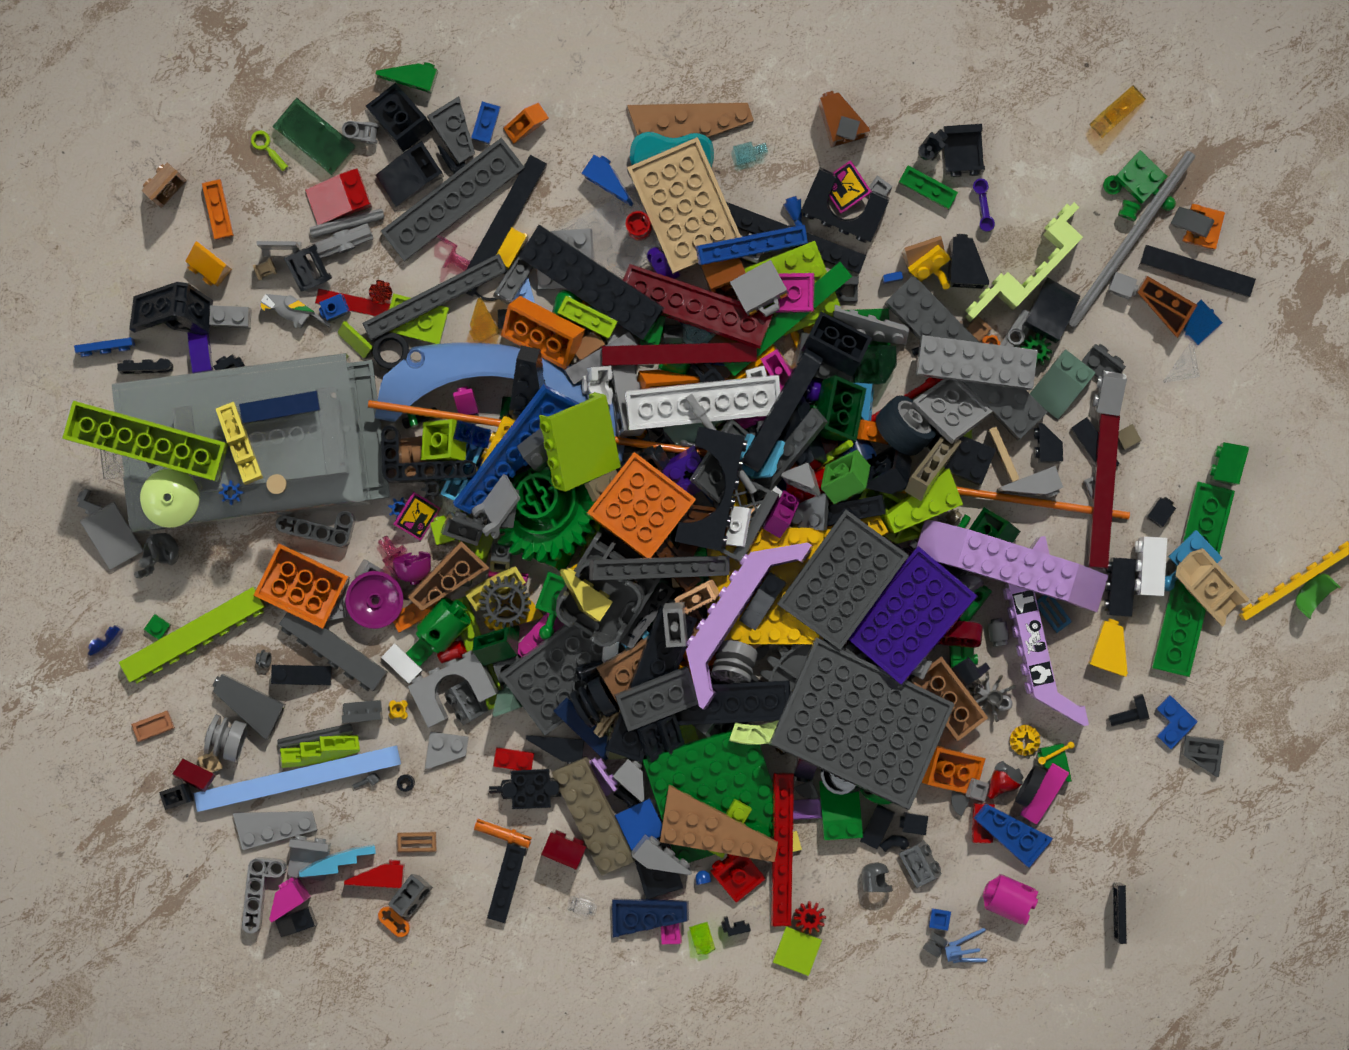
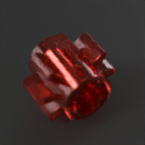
M376 280V284H371L369 288L371 301L385 304V300H390L392 297L390 283Z

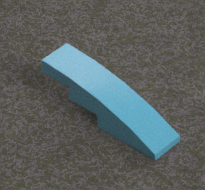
M375 845L355 847L329 855L298 871L299 877L338 873V865L357 864V856L376 854Z

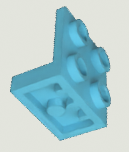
M753 434L746 435V451L755 437ZM782 440L776 441L758 472L743 464L742 469L751 479L772 477L777 470L779 458L784 452L785 442ZM745 451V452H741V457H740V459L743 458V456H744V454L746 453V451Z

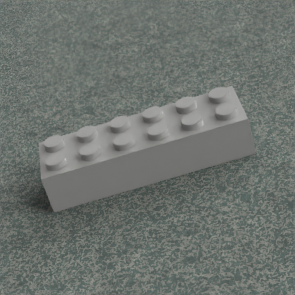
M922 335L920 337L916 376L1032 390L1038 350Z

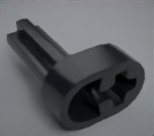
M1143 694L1133 696L1135 709L1109 715L1111 727L1135 720L1140 722L1150 720Z

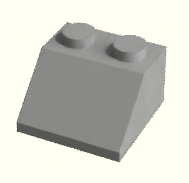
M628 758L614 773L613 777L642 802L645 798L642 764Z

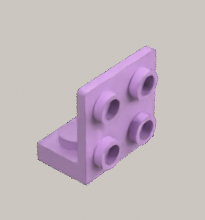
M594 757L589 763L605 796H608L618 789L616 785L619 782L613 777V774L608 775L605 770L607 766L601 758L597 759Z

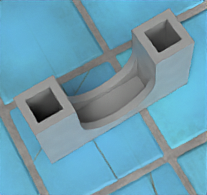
M472 650L463 654V659L459 661L453 659L445 663L446 667L441 670L437 667L429 671V676L425 678L421 675L411 680L413 684L409 685L408 688L428 728L449 718L438 694L439 685L446 676L456 674L464 677L470 683L479 702L498 693L499 690L487 666H483Z

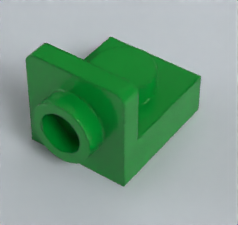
M421 639L406 652L419 667L434 653L430 648V644L426 640L423 641Z

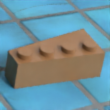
M460 540L408 595V598L423 611L450 592H453L461 585L489 569V566Z

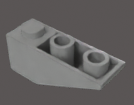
M645 834L631 851L632 857L648 869L686 875L692 874L691 865L683 858L681 860L674 856L675 853L670 848L666 847L664 849L660 846V841L654 836L648 837Z

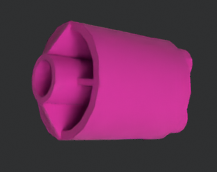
M1000 873L996 878L988 881L984 888L983 900L985 909L1020 925H1026L1030 918V909H1035L1038 899L1036 897L1038 891Z

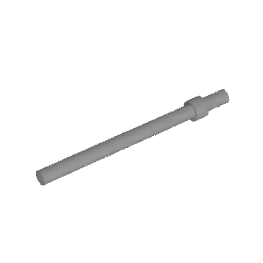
M693 394L687 396L686 399L693 408L696 418L699 417L705 428L716 430L705 414L706 410L703 406L699 405ZM744 470L737 471L738 477L750 495L756 492V488Z

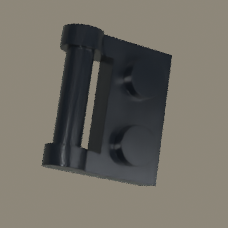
M315 243L284 257L301 292L332 279L331 274L327 272L317 252L318 248ZM307 254H310L321 277H316L306 257Z

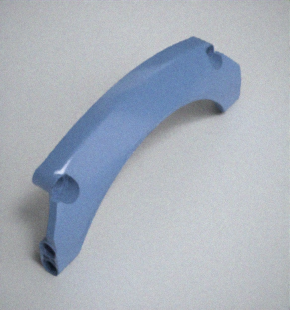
M471 342L413 347L409 350L406 360L400 361L383 376L378 401L410 406L433 389L460 379L478 376H498L514 379L516 359L520 348L501 344ZM413 352H419L421 354V360H413L411 354ZM542 358L543 377L546 386L578 403L589 400L587 394L582 392V380L573 384L565 371L566 369ZM609 404L614 436L618 437L613 405ZM376 409L375 418L395 422L403 413ZM616 444L619 460H622L625 445Z

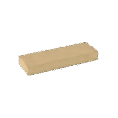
M997 427L989 429L988 433L1010 482L1019 480V476Z

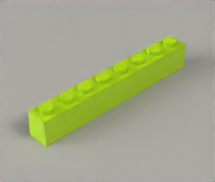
M256 587L246 590L118 662L130 683L135 681L138 684L147 679L145 675L150 672L153 674L163 670L162 666L166 663L174 664L180 660L179 656L182 654L190 655L197 650L196 647L203 644L205 646L214 641V636L219 634L221 637L229 633L230 627L234 625L239 627L247 622L246 618L252 615L255 618L264 613L263 609L266 608L264 601L254 596Z

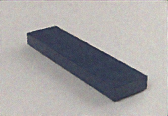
M318 391L239 404L242 424L321 410Z
M566 697L553 711L606 761L608 758L606 757L605 747L608 736L606 734L602 738L594 733L597 726L588 727L577 714L573 703Z

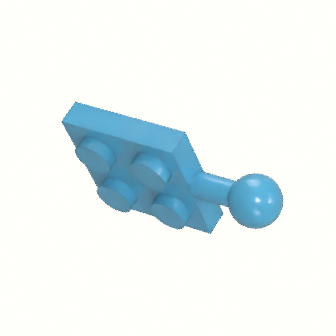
M1197 530L1167 556L1178 566L1190 552L1203 548L1216 563L1222 559V556ZM1176 571L1170 576H1165L1164 591H1171L1175 587V581L1178 579Z

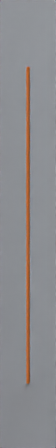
M372 400L368 401V408L448 420L454 419L499 427L501 419ZM615 436V441L618 445L645 449L649 446L656 447L661 445L664 451L679 454L690 448ZM696 448L701 457H704L708 452L705 449ZM795 463L790 469L798 467L797 463ZM957 487L959 495L1092 514V506ZM1113 510L1112 517L1129 520L1130 512Z

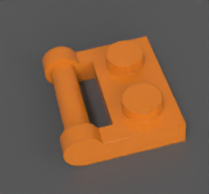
M1191 204L1190 210L1204 214V216L1213 219L1214 223L1206 238L1198 236V239L1194 238V234L1187 230L1182 241L1215 250L1225 212Z

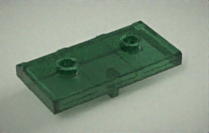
M297 97L272 126L331 176L356 148L352 142Z

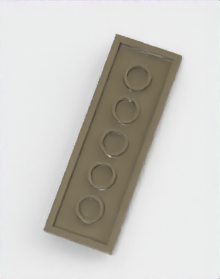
M587 756L553 770L551 773L560 784V792L600 875L602 876L634 863L636 859L632 857V850Z

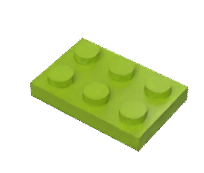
M393 293L389 309L411 298ZM439 306L390 331V333L433 344H440L449 308Z

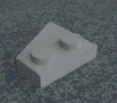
M430 732L425 769L466 756L469 737Z

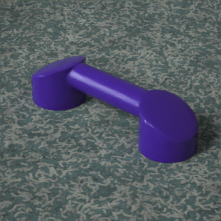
M979 178L974 182L973 189L979 194L982 212L980 228L985 232H990L995 227V221L990 217L986 193L988 192L989 185L985 179Z

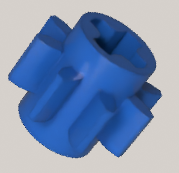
M230 480L229 485L222 484L224 489L219 492V494L224 496L222 502L229 500L230 505L234 504V500L241 502L239 496L244 494L243 491L239 490L241 484L238 483L236 486H233L232 480ZM231 488L236 491L232 498L230 495H227V491H230Z
M404 497L400 501L394 498V504L388 505L389 508H392L390 516L395 514L397 519L400 512L395 510L398 509V504L405 506Z

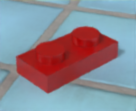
M496 747L493 766L513 770H531L534 753Z

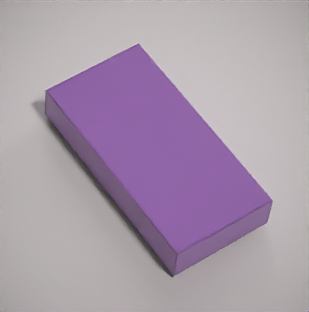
M820 798L794 800L793 820L822 818Z

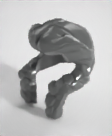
M156 533L148 537L143 547L142 559L139 560V566L144 569L134 573L136 578H143L152 574L155 570L154 565L157 562L169 565L177 562L180 548L170 534Z

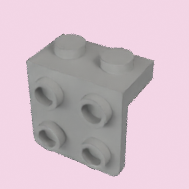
M301 835L291 838L289 843L291 852L288 875L290 877L324 881L326 875L299 877L298 871L315 861L329 856L331 843L326 842V839L315 838L314 841L307 840V836Z

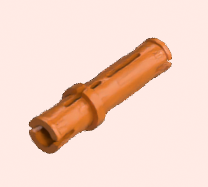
M479 818L474 826V830L508 841V844L514 843L527 849L532 840V837L520 834L515 829H506Z

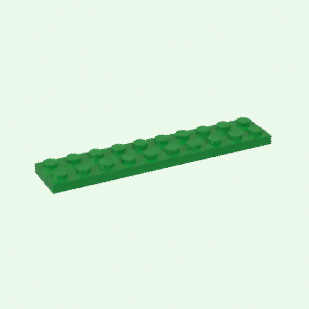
M1196 482L1182 542L1197 530L1220 554L1235 491ZM1179 579L1175 581V587L1169 593L1151 668L1190 677L1206 610Z

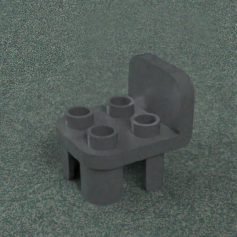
M601 527L574 571L576 572L575 576L580 580L586 579L594 585L593 589L598 592L602 590L610 596L608 599L612 601V604L600 622L594 621L579 610L565 584L557 598L556 614L565 625L569 627L575 625L591 635V641L599 646L608 647L625 637L661 578L590 580V560L644 558L628 545L604 532V527Z

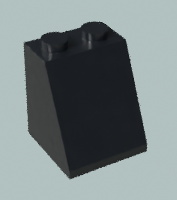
M956 234L951 239L949 248L951 260L948 266V282L950 287L986 289L989 286V279L973 238H968L967 234Z

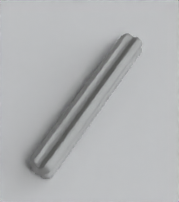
M376 209L310 227V233L312 237H318L384 219V212L382 209Z

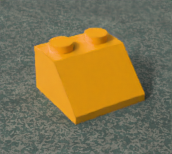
M197 241L185 260L189 264L187 268L195 274L201 273L204 276L202 280L210 286L214 284L218 287L232 270Z

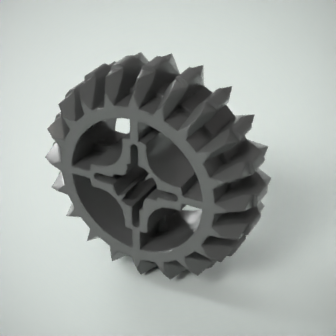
M498 576L496 577L498 582L496 584L493 580H490L491 587L484 585L487 593L480 592V595L485 597V599H479V603L485 604L480 607V611L487 610L483 613V617L486 618L490 615L488 622L492 623L495 619L496 627L499 626L500 622H502L503 628H506V622H509V625L513 627L512 621L514 620L517 624H520L521 622L518 617L520 616L525 619L526 615L522 612L530 611L528 607H525V605H531L530 600H525L530 597V593H524L527 587L523 586L520 588L522 585L520 580L514 584L515 577H512L510 582H508V577L504 576V581L501 582ZM501 587L512 588L505 594L495 591ZM516 592L521 597L519 609L512 603ZM491 595L498 601L493 612L489 607ZM500 598L504 600L509 598L508 602L510 603V606L507 604L501 606L500 604H502V602L500 601ZM504 610H510L511 612H514V614L510 616H498Z

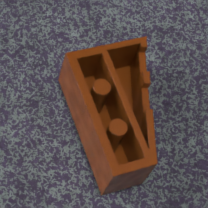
M1147 275L1137 290L1140 297L1174 336L1178 338L1197 304Z

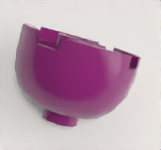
M419 551V555H412V552L395 557L393 560L395 574L399 579L410 582L411 585L419 584L431 571L430 553Z

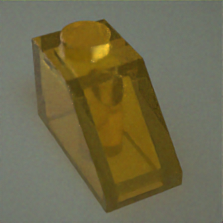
M481 297L477 299L470 322L472 329L469 331L473 340H478L479 343L500 333Z

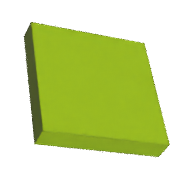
M786 926L773 963L809 976L822 939Z

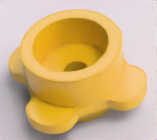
M392 700L389 702V717L391 719L396 717L407 718V701L396 702Z

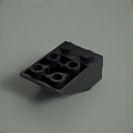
M421 141L376 174V177L397 207L444 177V175Z

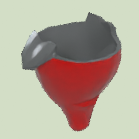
M1004 761L997 763L991 776L988 797L994 799L1004 792L1019 788L1024 778L1019 768L1014 769Z

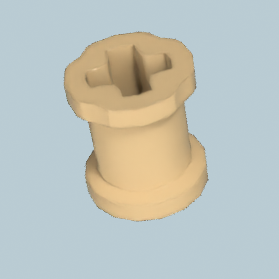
M271 258L262 264L253 265L259 281L272 273L274 275L277 274Z

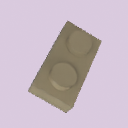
M616 470L584 484L593 502L600 497L617 475Z

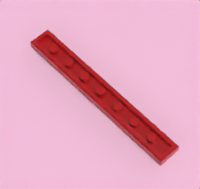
M774 773L773 839L778 844L775 862H772V927L791 926L794 773Z

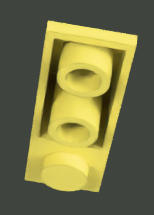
M561 569L559 572L579 610L594 621L600 622L612 604V601L608 599L610 596L602 590L598 592L593 589L594 585L586 579L582 581L575 576L576 572L572 569Z

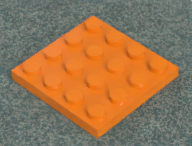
M634 452L589 509L587 515L644 558H652L696 501V498Z

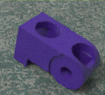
M653 247L648 251L647 259L655 273L673 279L680 276L679 272L672 273L670 266L667 264L666 256L660 248Z

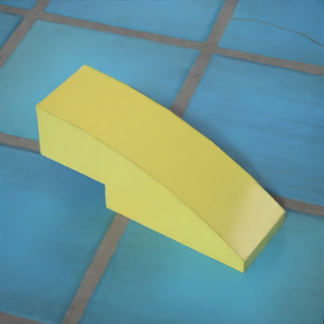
M516 566L492 576L465 592L466 597L476 612L480 610L481 606L485 605L479 603V599H485V597L480 595V592L487 593L484 585L491 587L490 580H493L496 584L498 583L496 577L499 576L501 582H503L504 576H507L508 582H510L512 577H515L514 584L519 580L522 581V585L526 583ZM501 587L495 591L505 594L512 588ZM491 595L489 603H495L497 600Z

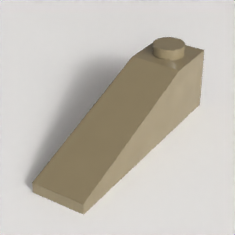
M942 436L910 477L905 492L922 501L962 441L958 439L951 444Z

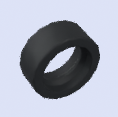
M386 333L376 339L373 345V356L381 367L391 370L400 361L407 359L410 349L402 336L396 333ZM389 340H395L402 347L401 358L393 363L384 361L380 355L382 344Z

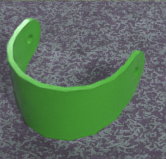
M1324 573L1318 574L1307 581L1300 589L1296 597L1297 608L1311 619L1313 611L1323 599L1335 589L1341 588V586L1329 575Z

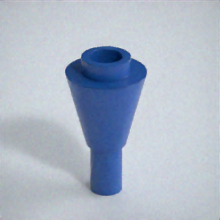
M797 196L785 199L786 203L783 205L792 220H794L795 226L803 225L801 220V198L797 199Z

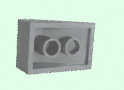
M1053 466L999 487L997 490L1003 493L1035 496L1046 494L1048 498L1059 494V489L1063 488L1056 467Z

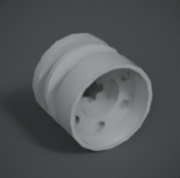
M733 640L723 641L716 651V660L713 663L711 677L720 684L750 683L757 651L746 643Z
M215 715L205 735L204 753L210 754L214 747L213 756H218L221 749H223V759L237 762L246 739L248 724L235 720L230 728L228 727L229 718L225 717L221 723V716Z

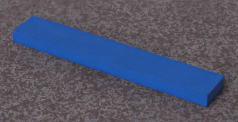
M798 225L697 245L696 252L698 264L704 265L804 245L808 243L805 225Z

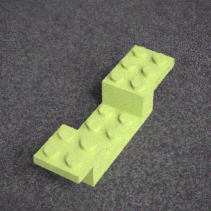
M1075 202L1071 206L1067 203L1057 214L1059 218H1053L1044 228L1046 232L1043 235L1057 247L1048 257L1050 261L1048 263L1044 261L1034 271L1037 275L1035 277L1031 275L1022 285L1009 272L1005 275L1001 273L991 283L994 287L992 289L987 287L979 296L981 300L978 303L974 301L966 309L968 314L965 318L969 322L996 295L1011 310H1014L1083 238L1067 222L1079 208Z

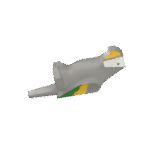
M265 294L261 300L260 307L263 311L265 309L276 310L283 318L293 321L295 328L301 329L309 316H312L328 327L331 326V324L292 295Z

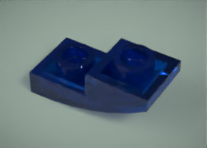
M457 420L453 439L487 449L491 430Z
M114 625L113 628L110 626L104 635L106 637L105 640L97 638L90 642L87 654L95 656L104 651L120 636L124 629L118 625Z

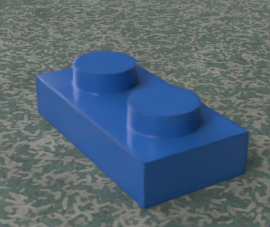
M482 101L471 139L490 144L500 112V106Z

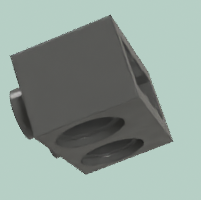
M411 874L388 905L400 916L410 918L433 887L420 875Z

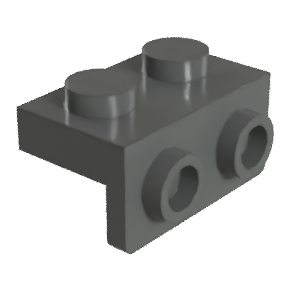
M449 511L441 533L477 546L483 533L482 530L486 526L484 520L478 517H473V519L466 517L467 515L460 511L455 513Z

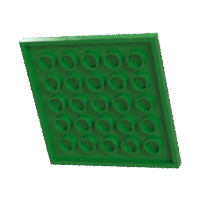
M732 729L683 745L673 750L672 754L664 752L654 762H649L646 757L643 758L662 821L664 819L670 784L681 792L687 793L698 801L704 802L725 814L734 799L746 804L752 810L744 824L768 837L773 836V785L760 744H742L729 741ZM670 844L672 851L675 853L674 856L679 860L683 858L688 863L715 855L708 850Z

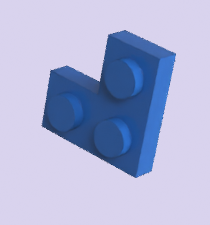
M1168 695L1156 708L1169 721L1157 735L1169 749H1172L1198 722L1171 695Z

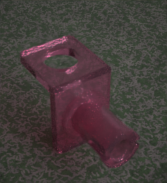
M437 235V239L452 247L442 268H446L447 264L452 263L465 271L467 269L466 265H469L471 260L456 253L458 245Z
M388 535L382 537L384 541L381 539L378 541V544L387 554L382 561L392 575L399 580L390 563L393 562L395 557L405 553L407 548L404 545L396 548Z

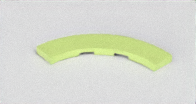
M779 720L761 725L735 722L729 741L742 744H767L770 742Z

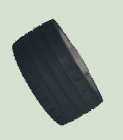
M899 395L890 400L876 416V425L882 437L891 447L902 454L914 456L933 440L936 435V429L911 406L914 401L913 399Z

